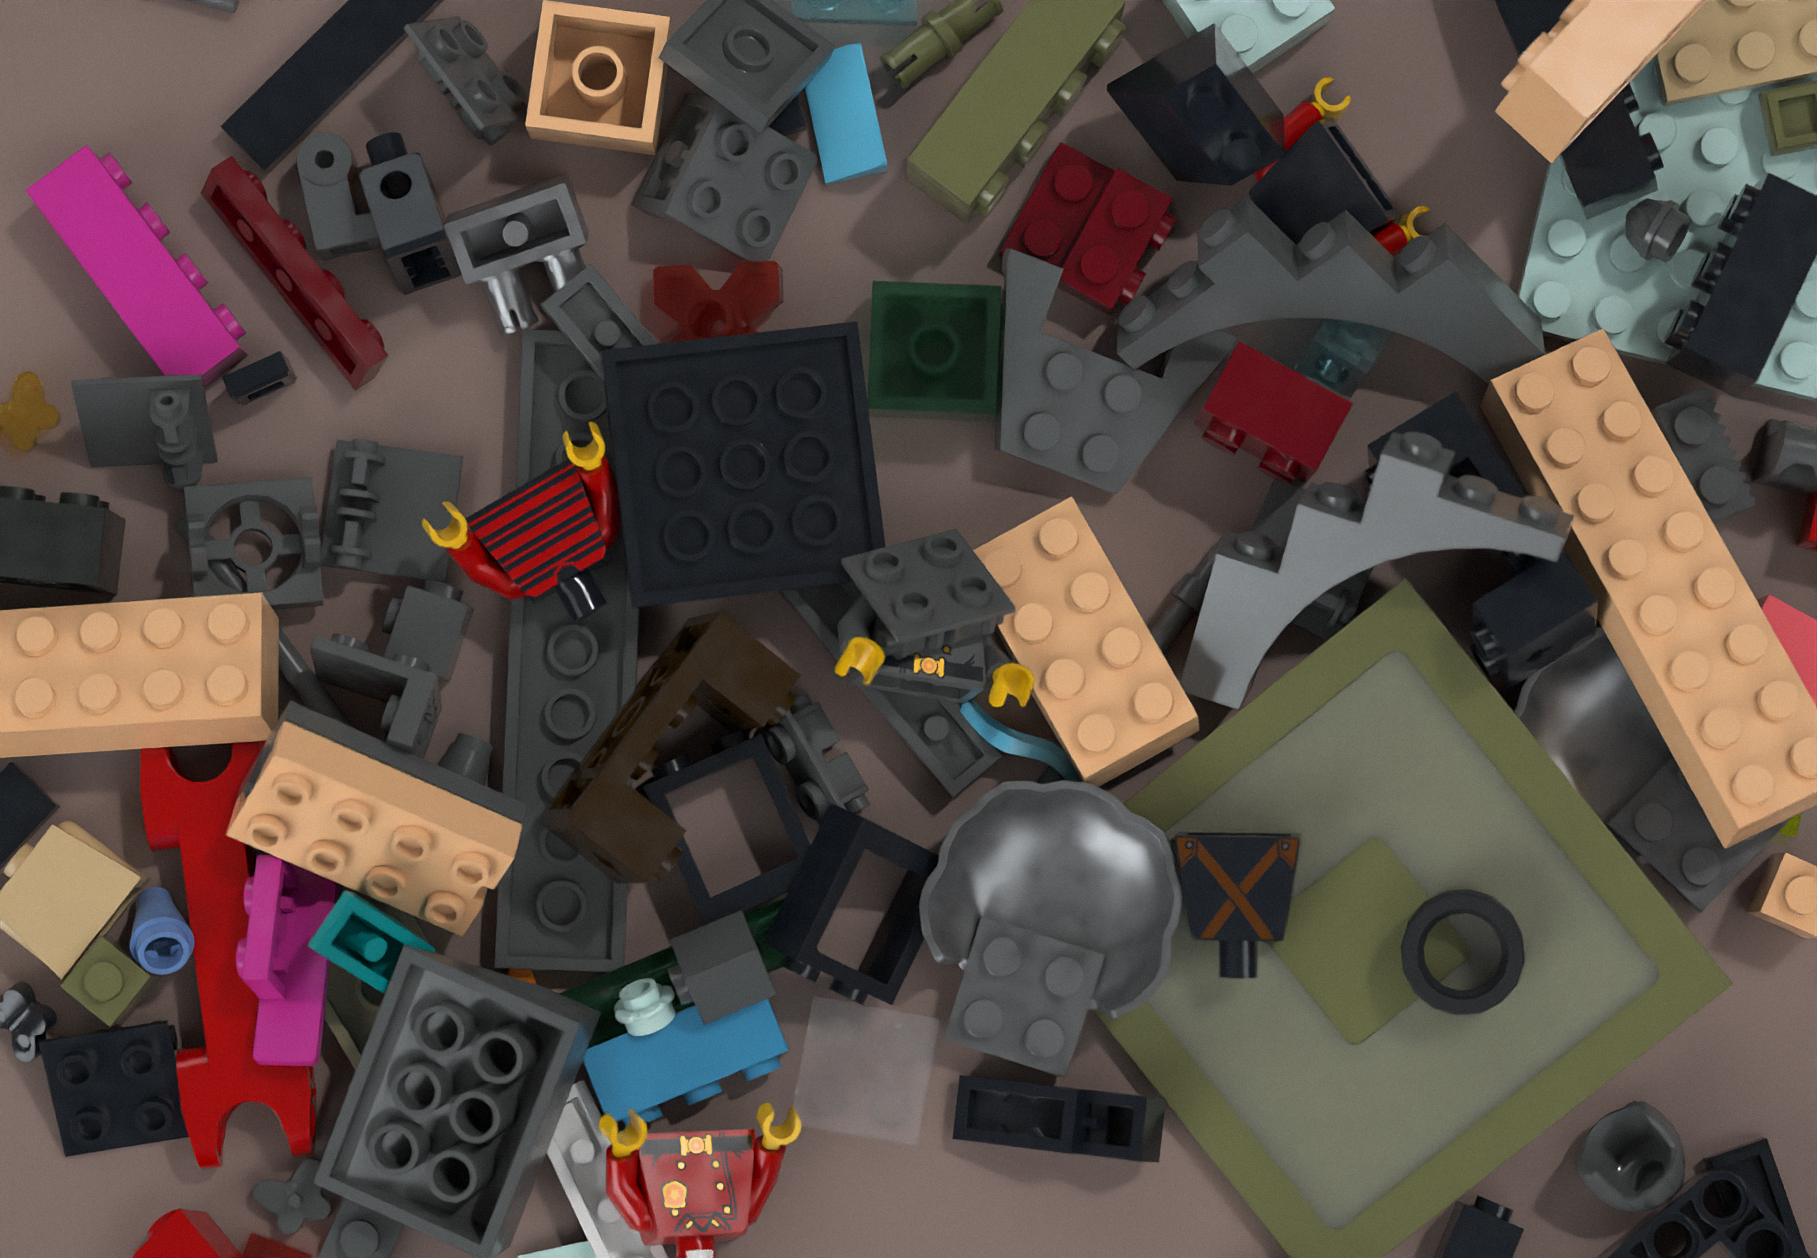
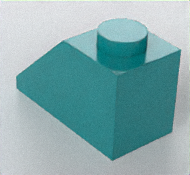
M344 891L308 944L317 953L384 994L387 991L403 946L408 944L434 952L436 949L394 917L351 891Z

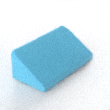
M861 42L834 49L829 61L805 86L826 185L888 172L885 150Z

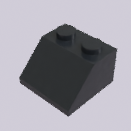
M1215 23L1107 84L1109 95L1176 181L1232 186L1286 156L1283 113Z

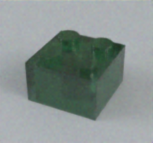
M873 281L867 399L869 417L995 422L1001 286Z

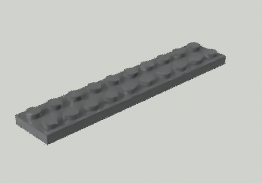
M523 329L516 489L568 459L562 438L565 431H568L571 443L574 446L586 447L589 445L594 437L588 422L596 423L600 429L605 444L604 455L607 457L615 477L604 382L561 331ZM621 519L620 536L608 548L611 560L590 572L607 602V605L574 623L557 593L536 604H533L527 596L511 600L502 794L527 804L515 858L498 882L495 968L625 973L628 883H615L537 822L637 688L640 608H631ZM629 777L626 783L631 787L633 785V779Z

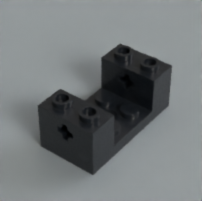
M1455 391L1367 445L1369 468L1364 471V474L1371 487L1381 453L1392 433L1395 432L1403 435L1407 432H1418L1437 439L1441 443L1442 448L1456 452L1450 469V476L1456 478L1462 476L1480 477L1492 482L1497 487V491L1518 498L1526 496ZM1371 487L1366 489V494L1368 497ZM1563 550L1558 561L1521 552L1502 551L1500 553L1501 559L1512 579L1473 602V626L1469 628V632L1474 643L1469 645L1470 650L1483 672L1489 678L1498 674L1508 689L1580 646L1596 634L1598 601Z

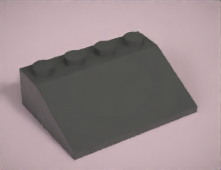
M407 944L403 946L313 1183L477 1258L496 1257L509 1248L601 1012L545 987Z

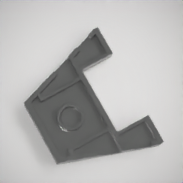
M1005 248L1002 257L1004 294L1003 305H1000L999 328L1002 329L1001 368H998L995 449L1107 492L1117 494L1234 346L1237 336L1220 329L1177 345L1166 351L1157 376L1138 369L1133 370L1128 365L1042 333L1041 329L1063 268L1014 249Z

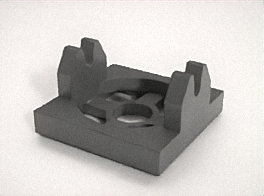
M312 477L184 487L193 597L262 593L273 610L323 606L320 569L321 540L318 534V511L316 505H314ZM259 501L269 502L284 510L297 525L300 534L275 535L269 527L261 523ZM239 503L241 525L232 532L230 538L205 541L206 532L214 518L228 506ZM250 531L260 532L271 543V555L265 562L258 565H248L240 561L234 550V544L238 537ZM301 555V559L291 577L277 588L267 590L265 571L273 566L277 557ZM230 560L236 569L245 573L247 592L238 591L221 582L209 567L208 562Z

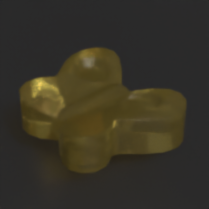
M22 372L19 374L13 385L12 398L7 403H0V435L11 436L13 445L22 451H32L38 442V432L41 429L55 428L61 421L60 411L53 405L46 403L45 388L42 380L32 372Z

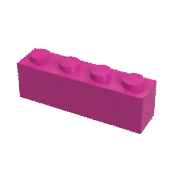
M85 145L25 191L164 375L201 374L203 387H206L248 355L237 341L247 333L224 303L216 309L211 307L199 291L208 284V281L190 257L184 253L179 258H174L162 242V239L171 232L150 204L147 202L137 209L124 191L133 182L113 155L109 152L100 159L88 145Z

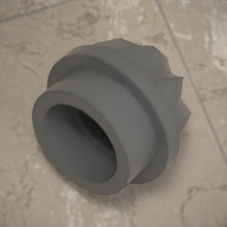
M1647 198L1628 211L1625 221L1626 238L1632 247L1639 252L1640 257L1650 260L1654 256L1667 263L1681 246L1690 227L1691 217L1679 211V204L1673 200L1663 201Z

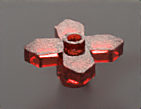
M776 261L740 262L720 290H713L691 264L657 266L653 271L654 304L679 322L680 333L670 342L714 338L712 337V327L717 321L726 319L725 327L715 337L758 333L753 328L784 302L783 269Z

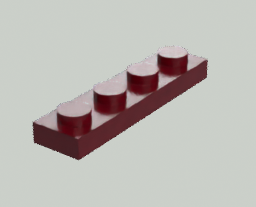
M233 156L213 167L202 188V196L355 391L374 379L388 357L387 352L384 350L383 339L376 327L370 321L360 319L346 302L345 292L339 280L329 270H321L306 251V243L299 229L291 221L280 218L267 201L266 190L253 172L243 170Z

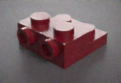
M1060 141L1003 244L999 256L1003 257L1005 248H1010L1063 268L1057 287L1110 316L1116 303L1119 301L1127 306L1133 300L1147 273L1136 267L1147 247L1150 246L1160 251L1177 219L1175 216L1167 213L1173 198L1119 168L1116 171L1108 168Z

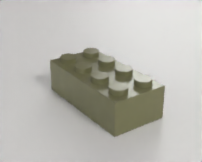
M1029 0L908 157L907 180L966 225H968L977 212L984 218H987L1008 190L1006 184L1010 177L1006 174L1014 163H1018L1023 168L1030 163L1047 139L1044 136L1049 128L1045 124L1053 113H1056L1061 118L1065 117L1085 90V87L1082 85L1088 76L1084 72L1093 62L1099 68H1102L1122 42L1123 37L1121 35L1126 28V25L1121 22L1125 1Z

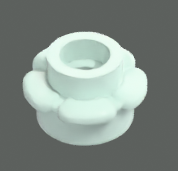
M644 978L636 980L621 990L619 994L620 1000L614 1006L615 1018L618 1022L624 1023L630 1035L643 1036L654 1033L667 1026L674 1019L675 1010L671 1001L674 999L675 993L670 986L665 985L662 987L654 979Z

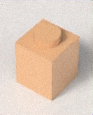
M1786 852L1772 854L1747 913L1803 938H1817V866Z

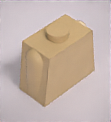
M66 820L59 825L52 824L35 847L29 843L23 845L4 869L3 873L10 879L0 890V929L44 962L61 980H65L100 936H107L151 878L135 869L77 823Z

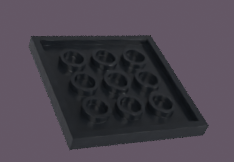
M857 321L601 350V365L632 609L852 583L854 581L842 566L841 559L886 547Z

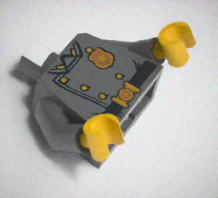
M863 593L860 594L838 623L841 657L834 670L836 674L845 676L849 668L852 667L849 685L964 704L985 690L987 682L992 687L988 696L989 703L992 706H1003L1008 693L1018 699L1021 707H1026L1035 683L1034 675L1026 667L1012 662L996 630L989 635L979 634L961 639L958 643L952 645L943 641L942 647L934 650L930 649L925 643L924 650L910 653L905 658L896 659L892 654L884 656V652L877 645V632L885 629V624Z

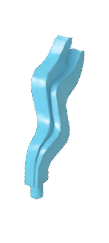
M971 699L970 702L962 703L959 711L968 723L997 750L1041 761L1051 767L1064 780L1081 782L1064 750L1054 743L1005 726L989 715L974 699Z

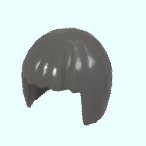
M1633 1101L1623 1108L1602 1117L1591 1128L1583 1148L1577 1154L1575 1162L1579 1176L1596 1197L1608 1205L1626 1212H1646L1663 1206L1680 1191L1685 1178L1686 1161L1678 1133L1663 1114L1644 1101Z

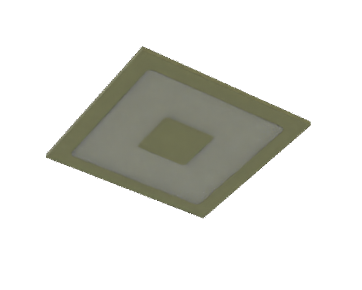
M1405 578L1123 803L1131 813L1145 817L1165 833L1174 855V867L1181 884L1182 894L1183 888L1175 846L1176 835L1179 832L1302 833V845L1286 934L1283 941H1258V977L1248 979L1219 977V941L1191 939L1183 894L1179 922L1171 937L1170 966L1160 987L1143 1005L1118 1018L1110 1019L1098 1009H1093V1011L1159 1094L1166 1098L1167 1104L1290 1258H1382L1733 983L1407 578ZM1471 889L1493 896L1511 911L1522 931L1525 962L1517 986L1502 1003L1481 1014L1456 1016L1432 1008L1414 993L1403 972L1401 942L1408 920L1423 902L1444 891ZM1470 914L1450 915L1437 922L1428 933L1424 945L1425 963L1432 976L1444 986L1456 990L1475 989L1487 983L1498 970L1502 957L1501 942L1494 928L1482 918Z

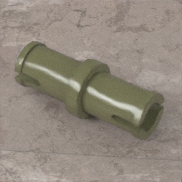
M954 0L938 13L933 10L929 11L921 18L923 24L888 53L880 56L883 66L888 72L910 57L911 61L892 76L899 86L903 89L908 88L911 82L945 55L953 58L963 49L961 43L993 17L1003 12L1000 1L988 0L974 11L973 6L981 0Z

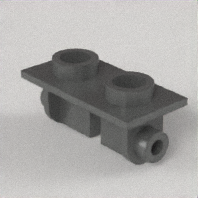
M804 694L795 699L790 709L775 725L766 722L763 726L765 730L764 739L770 754L778 763L785 765L797 786L796 795L801 808L808 817L816 820L819 826H821L831 803L853 813H857L870 805L864 794L869 791V788L859 774L849 754L845 752L827 762L822 753L823 750L838 743L840 739L821 708L819 701L812 704L808 695Z

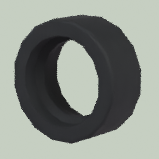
M1471 889L1444 891L1423 902L1408 920L1401 942L1403 972L1414 993L1432 1008L1456 1016L1481 1014L1502 1003L1517 986L1525 962L1522 931L1511 911L1493 896ZM1470 914L1482 918L1494 928L1501 942L1502 957L1498 970L1487 983L1475 989L1456 990L1444 986L1432 976L1425 963L1424 945L1428 933L1437 922L1450 915Z

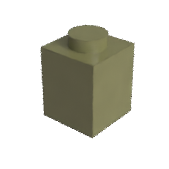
M100 936L60 987L109 1027L122 1026L162 975L153 974L145 970L133 959L130 950L113 936Z

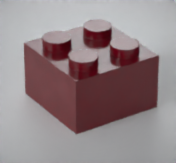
M1239 341L1194 424L1205 429L1201 438L1217 449L1234 456L1238 449H1242L1261 459L1257 468L1267 476L1288 486H1291L1296 479L1306 484L1318 470L1353 402Z

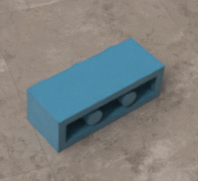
M767 998L705 1025L696 1005L675 1013L674 1019L667 1026L654 1033L643 1036H633L626 1033L587 1049L583 1062L604 1114L609 1113L616 1121L623 1119L627 1127L629 1124L628 1110L630 1108L645 1123H648L663 1116L658 1104L683 1095L686 1105L689 1106L723 1092L718 1081L723 1077L742 1070L747 1082L781 1068L782 1065L778 1055L790 1049L770 999Z

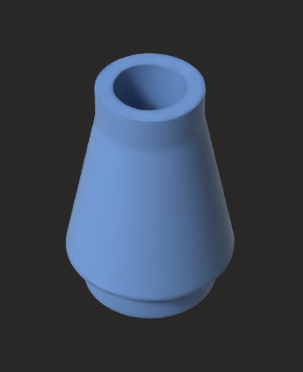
M161 887L147 888L137 896L135 901L136 914L129 945L130 953L133 959L148 972L159 975L170 974L182 968L187 962L194 948V935L175 906L171 893Z

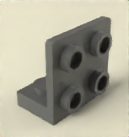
M687 93L632 206L651 217L680 223L753 266L763 268L767 265L817 164L818 158L811 151L770 127H767L761 134L712 97Z
M333 634L331 640L314 636L310 651L318 680L386 702L387 706L380 727V731L386 733L384 742L424 759L442 710L438 676L429 672L430 665L405 654H394L392 660L368 653L369 646L347 635Z

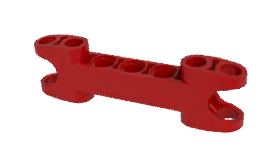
M266 741L233 743L232 757L226 770L217 778L206 782H195L189 779L179 768L171 747L141 749L140 794L148 844L152 852L180 848L190 928L194 935L193 951L206 1045L178 1049L176 1053V1069L182 1114L195 1158L202 1170L222 1167L226 1123L231 1113L239 1105L248 1101L260 1102L270 1107L279 1117L294 1157L313 1154L315 1149L317 1089L314 1066L260 1065L253 1058L260 998L239 976L236 965L238 943L241 938H247L250 915L245 910L244 889L247 878L255 876V863L252 846L229 837L226 833L242 781Z

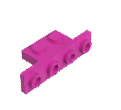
M257 855L255 876L247 878L244 889V905L246 913L250 915L247 938L240 939L236 954L239 976L260 998L253 1058L260 1065L315 1066L318 1064L320 1057L331 961L314 951L308 944L338 902L340 884L274 855Z

